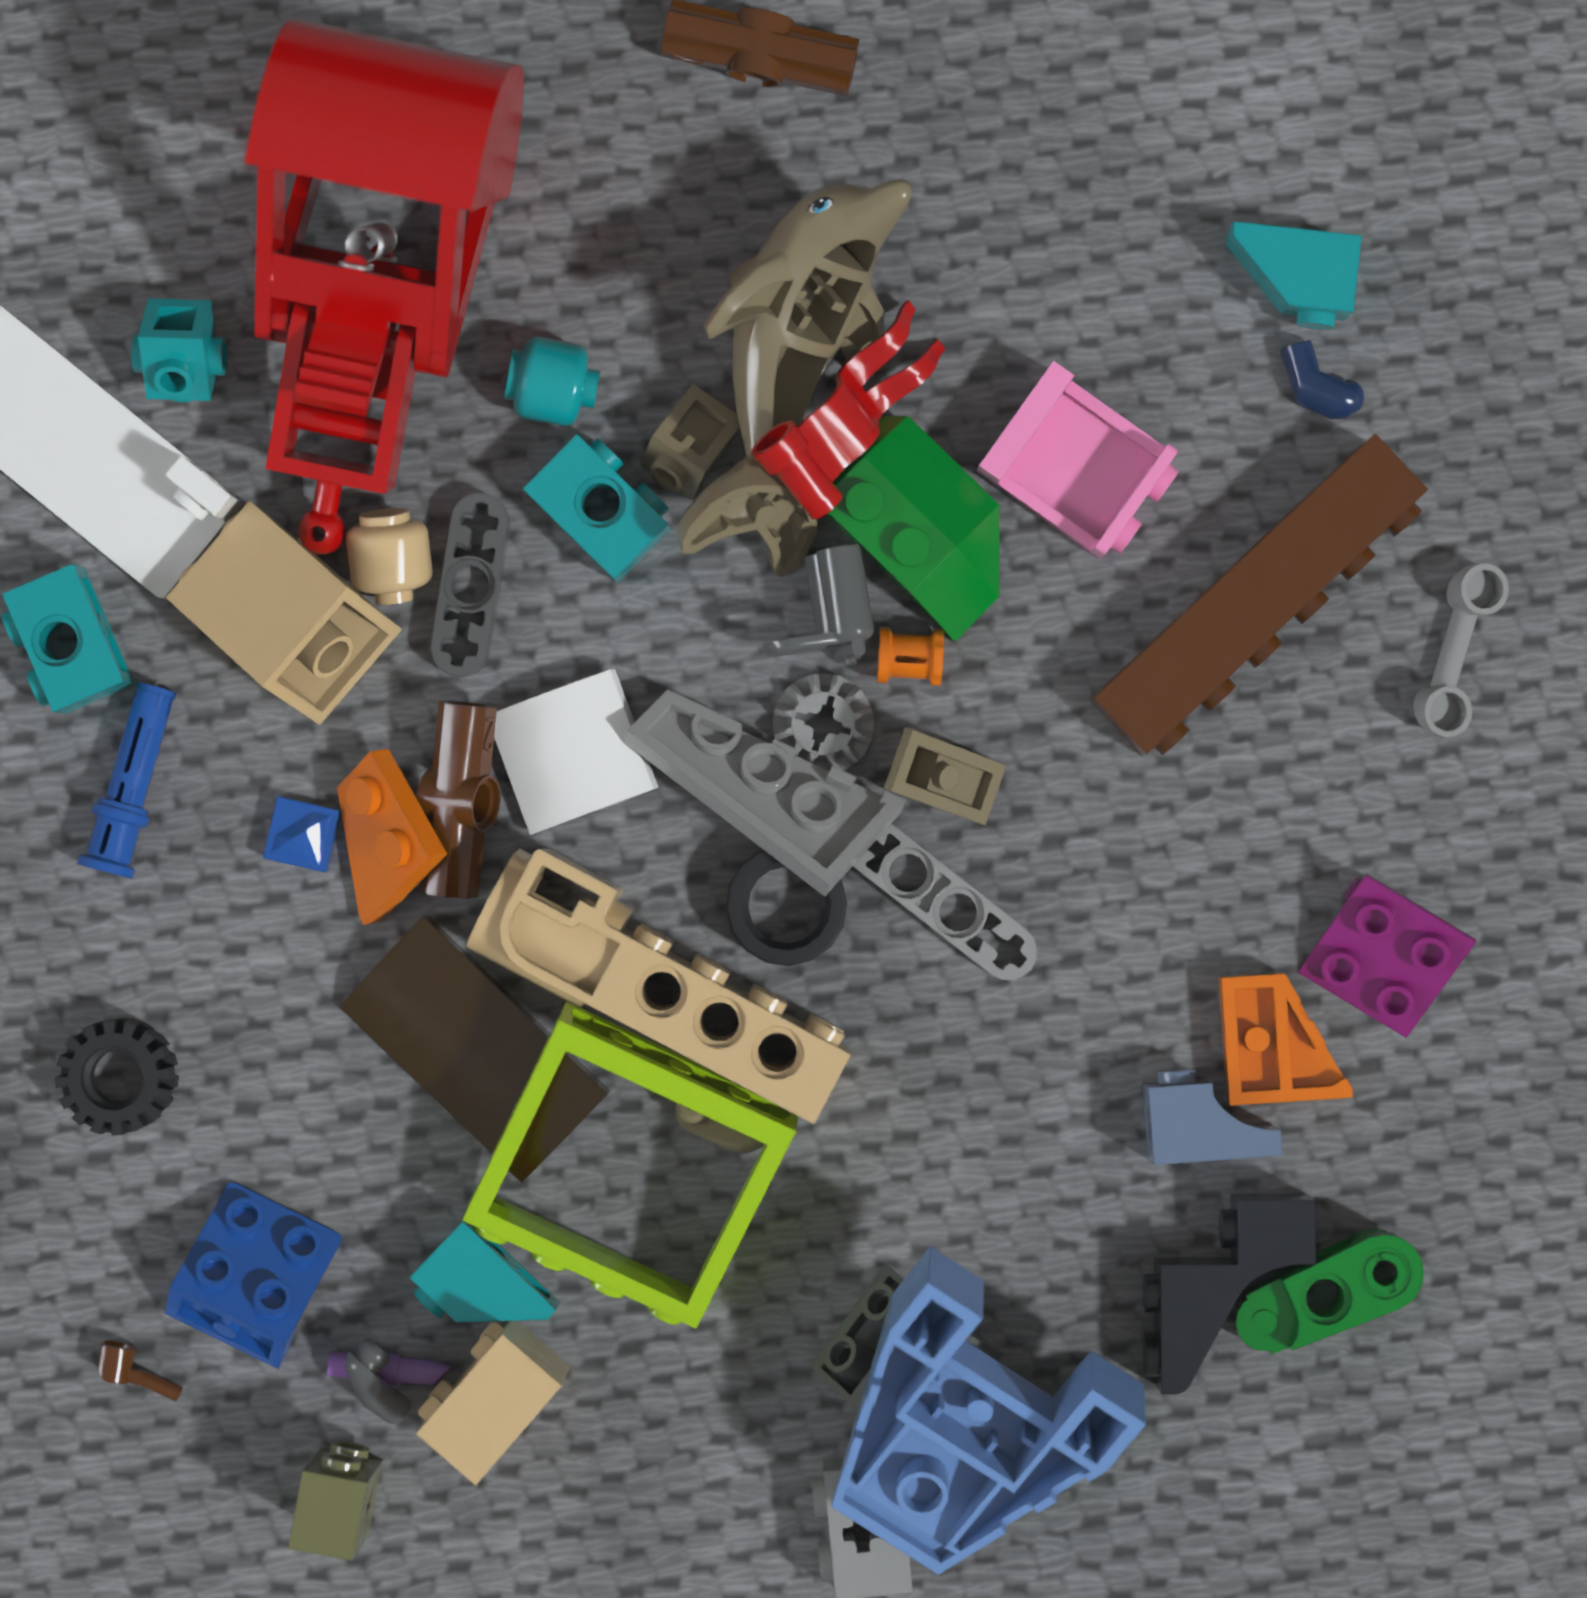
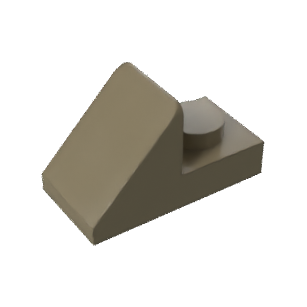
M905 727L884 789L893 794L986 826L1007 765Z

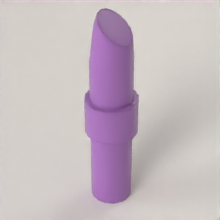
M330 1351L328 1376L349 1378L344 1368L348 1352ZM388 1353L389 1363L377 1374L386 1383L398 1386V1383L437 1385L453 1367L444 1363L424 1359L402 1358L401 1354Z

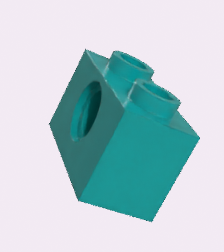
M576 434L523 490L604 571L619 583L671 530L669 524L662 518L670 508L645 483L642 482L635 490L632 489L616 473L624 463L598 437L588 445ZM597 489H610L620 499V506L616 515L604 522L588 518L585 513L587 497Z
M70 564L2 594L8 607V611L1 614L4 627L13 644L17 648L24 646L34 668L27 671V679L34 696L42 707L49 704L52 712L67 714L135 685L86 568ZM70 625L76 632L77 646L72 655L59 660L51 650V637L59 627Z

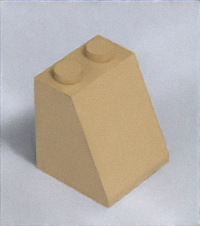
M250 500L238 514L231 517L225 523L220 535L198 561L190 565L182 573L179 583L166 597L257 683L319 725L322 724L402 630L318 556L308 551L282 525Z

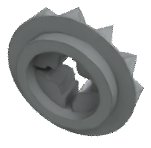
M826 673L808 675L788 686L775 706L772 722L773 735L776 740L796 748V756L830 771L832 766L841 770H846L853 766L868 749L874 730L873 711L862 690L840 675ZM828 697H833V719L842 723V727L851 729L850 735L842 732L839 735L828 733L825 741L820 743L818 751L812 750L815 741L812 739L813 728L805 725V721L797 719L796 714L800 713L806 716L808 713L818 714L821 711L822 705L826 706Z

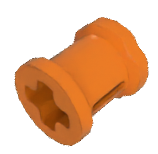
M880 626L877 683L887 684L889 678L927 679L931 686H941L944 630L934 629L931 635L894 634L890 627Z

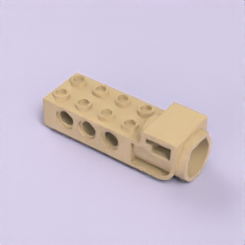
M519 848L512 855L477 919L467 942L468 949L580 1008L585 1003L815 1124L851 1056L849 1046L842 1043L845 1036L843 1034L844 1030L810 1013L805 1023L784 1012L788 1005L786 999L755 983L749 993L726 982L731 973L729 969L697 953L692 963L670 952L675 942L674 940L644 924L638 925L635 932L626 929L625 926L632 914L633 908L618 901L623 888L551 849H537L531 855ZM550 869L600 897L597 902L590 898H586L585 901L581 899L575 910L572 911L539 894L537 891ZM656 972L672 974L677 978L681 987L679 1000L667 1005L657 1003L648 992L647 984L649 977ZM719 1002L729 1004L738 1015L739 1025L728 1034L714 1033L704 1022L703 1013L707 1006ZM770 1034H785L794 1041L797 1050L791 1060L782 1064H775L763 1057L760 1051V1043Z

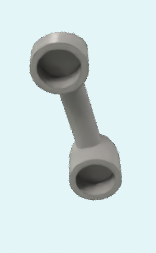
M1472 564L1458 571L1449 582L1446 593L1447 602L1453 609L1431 684L1421 688L1415 695L1413 702L1414 715L1418 724L1433 736H1457L1465 731L1471 722V701L1465 692L1457 688L1460 673L1478 615H1488L1497 612L1503 607L1509 594L1507 577L1501 569L1492 564Z

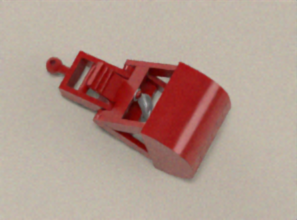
M290 19L281 28L267 62L255 106L244 162L258 166L255 338L286 343L265 469L317 481L313 507L301 517L298 525V537L301 544L308 551L315 554H329L336 551L342 545L345 537V525L342 518L338 515L342 486L387 494L396 485L415 373L420 372L447 378L449 375L495 202L510 196L522 119L524 74L522 66L304 19ZM286 172L297 174L285 213ZM321 180L440 204L441 216L437 271L397 263V257L392 255L397 244V235L395 230L384 222H376L353 230L347 236L345 242L347 252L303 243ZM466 210H468L469 215L465 226ZM367 231L371 232L378 242L371 250L368 249L365 243ZM372 397L386 400L382 420L367 417ZM298 429L377 445L375 464L372 466L296 450ZM318 526L324 529L325 535L318 531Z

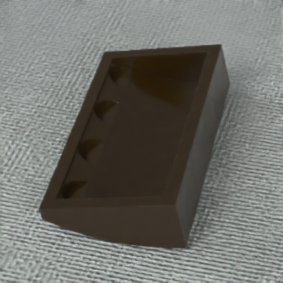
M429 915L420 918L339 1006L491 1154L551 1034ZM565 1052L510 1165L509 1171L521 1183L610 1092L573 1054Z

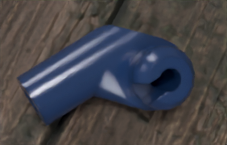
M1311 340L1295 343L1281 349L1295 399L1302 407L1329 419H1345L1350 414L1356 413L1361 409L1364 403V392L1361 386L1354 380L1348 379L1344 381L1321 372Z

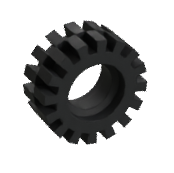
M120 1018L91 1024L83 1028L79 1035L73 1036L66 1044L69 1047L66 1053L59 1056L56 1066L61 1067V1075L55 1077L56 1088L62 1087L64 1097L59 1099L63 1108L70 1107L75 1113L71 1119L78 1125L87 1124L91 1126V1132L97 1134L108 1132L112 1133L111 1136H116L132 1131L135 1132L161 1117L160 1114L170 1106L174 1099L172 1093L174 1088L178 1087L179 1076H175L174 1066L178 1065L176 1055L170 1054L167 1048L170 1043L164 1035L158 1036L153 1031L154 1027L145 1022L138 1023L131 1018ZM109 1052H124L133 1057L140 1067V1087L128 1100H111L105 1097L96 1086L94 1077L96 1065Z

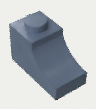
M1194 1068L1157 1071L1158 1082L1142 1083L1148 1160L1154 1165L1283 1156L1281 1129L1274 1125L1245 1122L1231 1116L1215 1099L1213 1083L1207 1079H1196Z

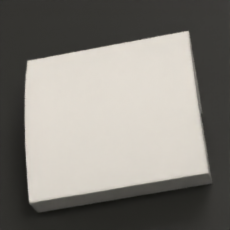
M615 668L559 687L496 712L494 738L530 835L659 788L649 761L625 743L627 730L635 722Z

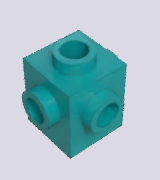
M148 298L139 334L133 336L131 349L134 373H143L146 399L173 400L176 402L211 401L216 376H225L228 366L226 337L216 336L212 300Z

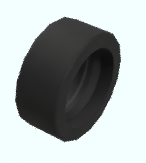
M760 850L741 864L729 884L726 912L731 932L745 951L765 963L793 966L813 961L833 945L844 927L847 899L842 879L838 881L825 897L823 896L825 902L823 918L814 932L803 940L791 943L773 941L761 934L752 922L748 907L751 890L759 878L770 870L785 866L765 850Z

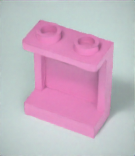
M1053 361L982 460L976 472L1098 559H1101L1110 548L1121 554L1142 525L1133 515L1144 499L1148 496L1155 502H1158L1179 473L1176 468L1170 465L1179 450L1169 443L1164 446L1074 383L1072 379L1075 375Z

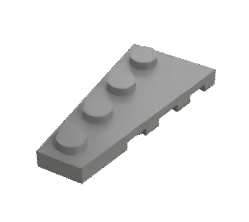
M668 689L627 730L625 743L824 897L901 814L906 802L905 799L886 790L883 796L856 784V776L832 766L830 771L810 763L796 756V748L776 739L772 743H767L742 731V723Z

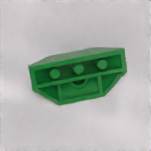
M908 415L881 417L879 419L880 433L874 443L849 464L832 482L841 492L842 499L834 509L824 516L853 544H860L861 552L941 630H944V633L952 641L956 642L999 597V504Z

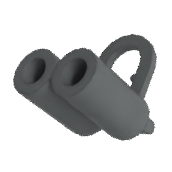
M860 544L843 545L816 551V554L804 557L817 634L765 643L762 645L763 652L768 657H776L832 648L833 659L836 663L844 662L845 666L857 664V659H860L865 654V640L869 639L874 632Z

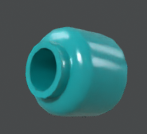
M532 336L524 343L522 350L512 349L504 399L513 400L515 413L523 419L570 426L577 420L581 407L594 408L600 371L588 369L589 356L584 346L566 341Z

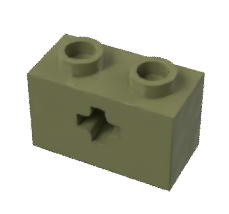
M334 1441L331 1443L330 1449L320 1448L302 1471L288 1549L353 1561L369 1535L383 1459L368 1457L369 1448L353 1442Z

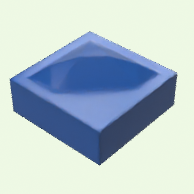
M277 796L263 858L327 873L341 818V810Z

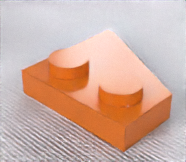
M389 749L370 751L337 787L358 913L363 925L383 921L447 855Z
M1285 973L1218 977L1226 1101L1228 1105L1353 1098L1350 1083L1342 1075L1325 1046L1326 1042L1315 1023L1310 1020L1304 1010L1298 994Z

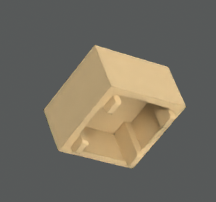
M492 1321L480 1335V1340L471 1349V1354L476 1360L454 1385H451L447 1380H441L418 1411L419 1416L425 1421L416 1434L475 1486L562 1387L570 1368L568 1363L519 1321H508L505 1326H502L498 1321Z

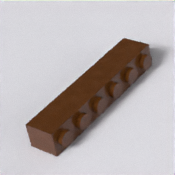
M1375 433L1353 451L1089 701L1141 756L1148 754L1153 748L1161 755H1164L1190 730L1183 723V720L1200 704L1208 712L1218 705L1236 687L1229 677L1246 661L1254 668L1260 665L1283 643L1275 633L1293 617L1300 624L1307 621L1329 600V597L1322 591L1325 586L1339 573L1347 581L1350 580L1375 557L1376 554L1370 549L1369 545L1386 529L1395 537L1422 512L1415 502L1429 489Z

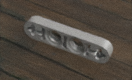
M890 824L876 841L884 846L887 835L891 834L899 840L900 844L884 856L878 872L875 873L866 866V862L875 857L869 850L853 865L859 872L991 975L1001 980L1013 981L1024 977L1032 970L1037 960V946L1034 937L1028 930L893 824ZM905 854H911L920 858L926 868V878L923 884L917 890L911 892L897 889L891 883L889 877V869L892 862L897 857ZM956 893L970 897L976 907V917L973 923L967 929L961 931L947 928L941 922L939 915L943 900ZM991 912L1000 920L998 924L990 928L996 935L1008 941L1016 934L1023 940L1018 950L1025 958L1018 967L1008 962L1002 969L998 968L993 963L998 953L984 940H981L977 951H974L966 944L969 939L982 930L988 913Z

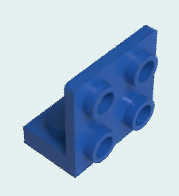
M230 1182L227 1184L171 1283L164 1314L279 1369L291 1346L297 1324L337 1252L342 1237L339 1233L235 1182Z

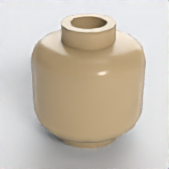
M406 508L376 509L359 514V523L351 527L345 536L349 574L353 587L358 591L374 594L376 604L390 605L413 600L412 590L429 582L433 573L427 527L421 520L411 518L410 511Z

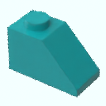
M1236 221L1227 230L1225 245L1281 314L1297 316V326L1318 330L1334 329L1335 320L1345 321L1354 312L1362 235Z
M464 1221L455 1228L410 1276V1279L418 1285L413 1293L419 1302L436 1317L442 1318L447 1313L455 1322L548 1320L560 1304V1301L500 1244L481 1237L475 1232L473 1225Z

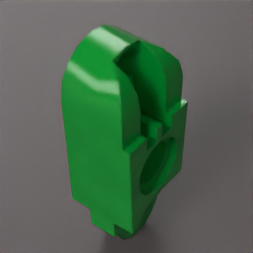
M1378 1228L1359 1231L1316 1252V1264L1290 1265L1276 1272V1276L1244 1291V1297L1239 1300L1234 1308V1328L1241 1340L1255 1350L1269 1351L1271 1354L1287 1348L1293 1351L1402 1309L1412 1302L1422 1288L1424 1269L1421 1257L1410 1243L1393 1232H1387V1230ZM1382 1260L1391 1261L1396 1267V1275L1376 1282L1373 1278V1268ZM1318 1280H1333L1337 1290L1333 1303L1326 1309H1310L1306 1301L1307 1291L1310 1286Z

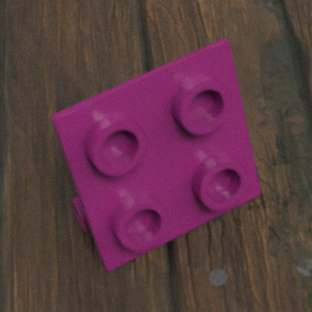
M1365 874L1362 879L1356 877L1344 896V899L1347 900L1308 955L1298 973L1407 1038L1475 945L1476 939L1370 875Z

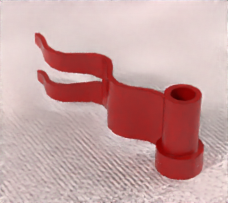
M906 300L899 308L895 321L887 331L841 366L836 374L837 387L820 407L807 416L798 426L793 421L788 420L773 427L752 448L751 454L768 475L777 474L811 519H818L826 515L841 501L842 494L832 482L849 464L874 443L880 433L879 419L882 414L895 402L919 387L930 377L937 366L941 354L945 350L939 339H935L915 362L873 385L866 391L863 389L864 384L871 375L889 361L905 343L910 332L911 319L916 311L909 300Z

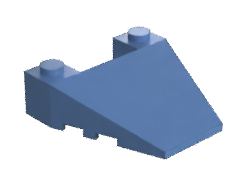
M930 1246L892 1294L835 1487L831 1507L939 1575L1006 1534V1526L1033 1509L1040 1513L1056 1503L1057 1495L1084 1478L1090 1482L1105 1473L1146 1425L1144 1384L1093 1351L1086 1355L1052 1397L967 1342V1337L983 1319L984 1280Z

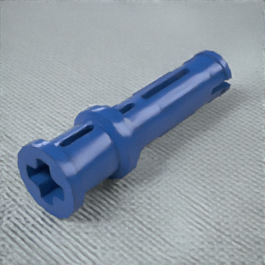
M136 682V692L123 738L119 745V752L106 797H99L98 802L94 803L91 812L97 817L86 854H80L77 860L78 865L133 879L135 869L130 864L140 828L148 827L150 820L147 817L149 811L143 809L156 760L159 756L173 700L177 696V693L141 682Z

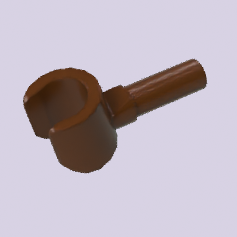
M111 1340L103 1342L97 1366L98 1373L103 1380L116 1384H128L130 1382L136 1386L145 1387L175 1402L177 1401L183 1387L150 1373L143 1368L133 1366L136 1346Z

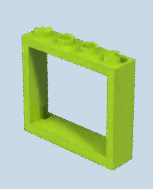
M566 1001L477 1184L462 1221L473 1225L475 1232L488 1241L498 1244L510 1242L531 1252L534 1260L546 1268L555 1271L568 1269L589 1279L590 1284L596 1290L613 1298L626 1296L646 1305L649 1312L663 1322L673 1325H679L682 1322L697 1329L797 1131L798 1116L687 1057ZM566 1051L764 1143L692 1288L496 1197Z

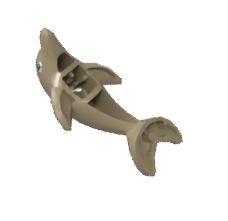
M889 180L873 188L854 184L830 183L804 195L779 220L761 247L757 257L746 260L729 275L728 284L731 289L724 294L704 323L706 335L711 339L735 327L733 335V383L737 416L746 457L711 483L685 510L676 530L678 543L683 554H694L724 537L757 530L763 537L768 547L770 565L774 574L779 577L794 571L808 554L817 533V519H811L777 474L768 475L751 454V451L757 441L778 424L791 420L798 426L803 421L815 388L839 348L848 361L853 355L884 333V310L873 289L872 280L878 251L893 226L908 208L912 187L906 180Z

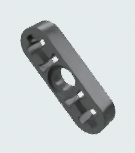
M486 493L469 494L455 505L451 514L431 639V654L434 662L441 670L456 677H468L478 673L486 665L492 645L510 531V517L504 505L497 498ZM478 505L488 506V515L498 520L496 530L485 531L481 548L484 552L495 550L493 563H489L476 556L456 558L458 545L461 544L468 549H472L473 530L463 525L465 515H475ZM468 567L483 570L489 580V589L486 596L481 601L473 604L459 601L453 591L455 576L461 570ZM449 607L469 615L485 613L483 626H479L471 621L469 623L468 641L478 645V652L476 656H466L463 666L453 665V655L443 651L445 640H456L460 624L458 619L446 621Z

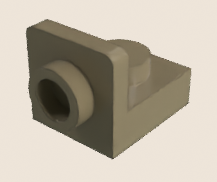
M692 384L652 435L641 461L642 468L648 471L654 481L661 487L669 491L678 492L687 499L692 500L700 490L708 472L740 432L737 413Z

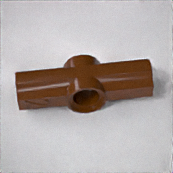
M672 0L663 31L661 55L671 60L726 70V74L729 77L742 82H746V77L748 76L762 79V86L775 88L780 87L782 83L848 97L856 64L859 39L848 35H839L825 32L824 30L797 26L791 18L765 9L741 8L739 13L685 1Z
M452 700L439 701L433 765L423 774L418 785L416 799L447 855L421 881V891L426 892L427 895L465 899L479 896L485 831L489 830L495 823L501 803L499 783L494 776H490L497 707H493L490 704Z

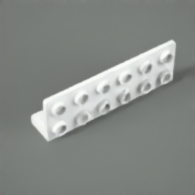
M0 305V470L156 597L166 599L167 595L179 583L182 573L190 565L198 561L221 533L225 523L238 512L244 503Z

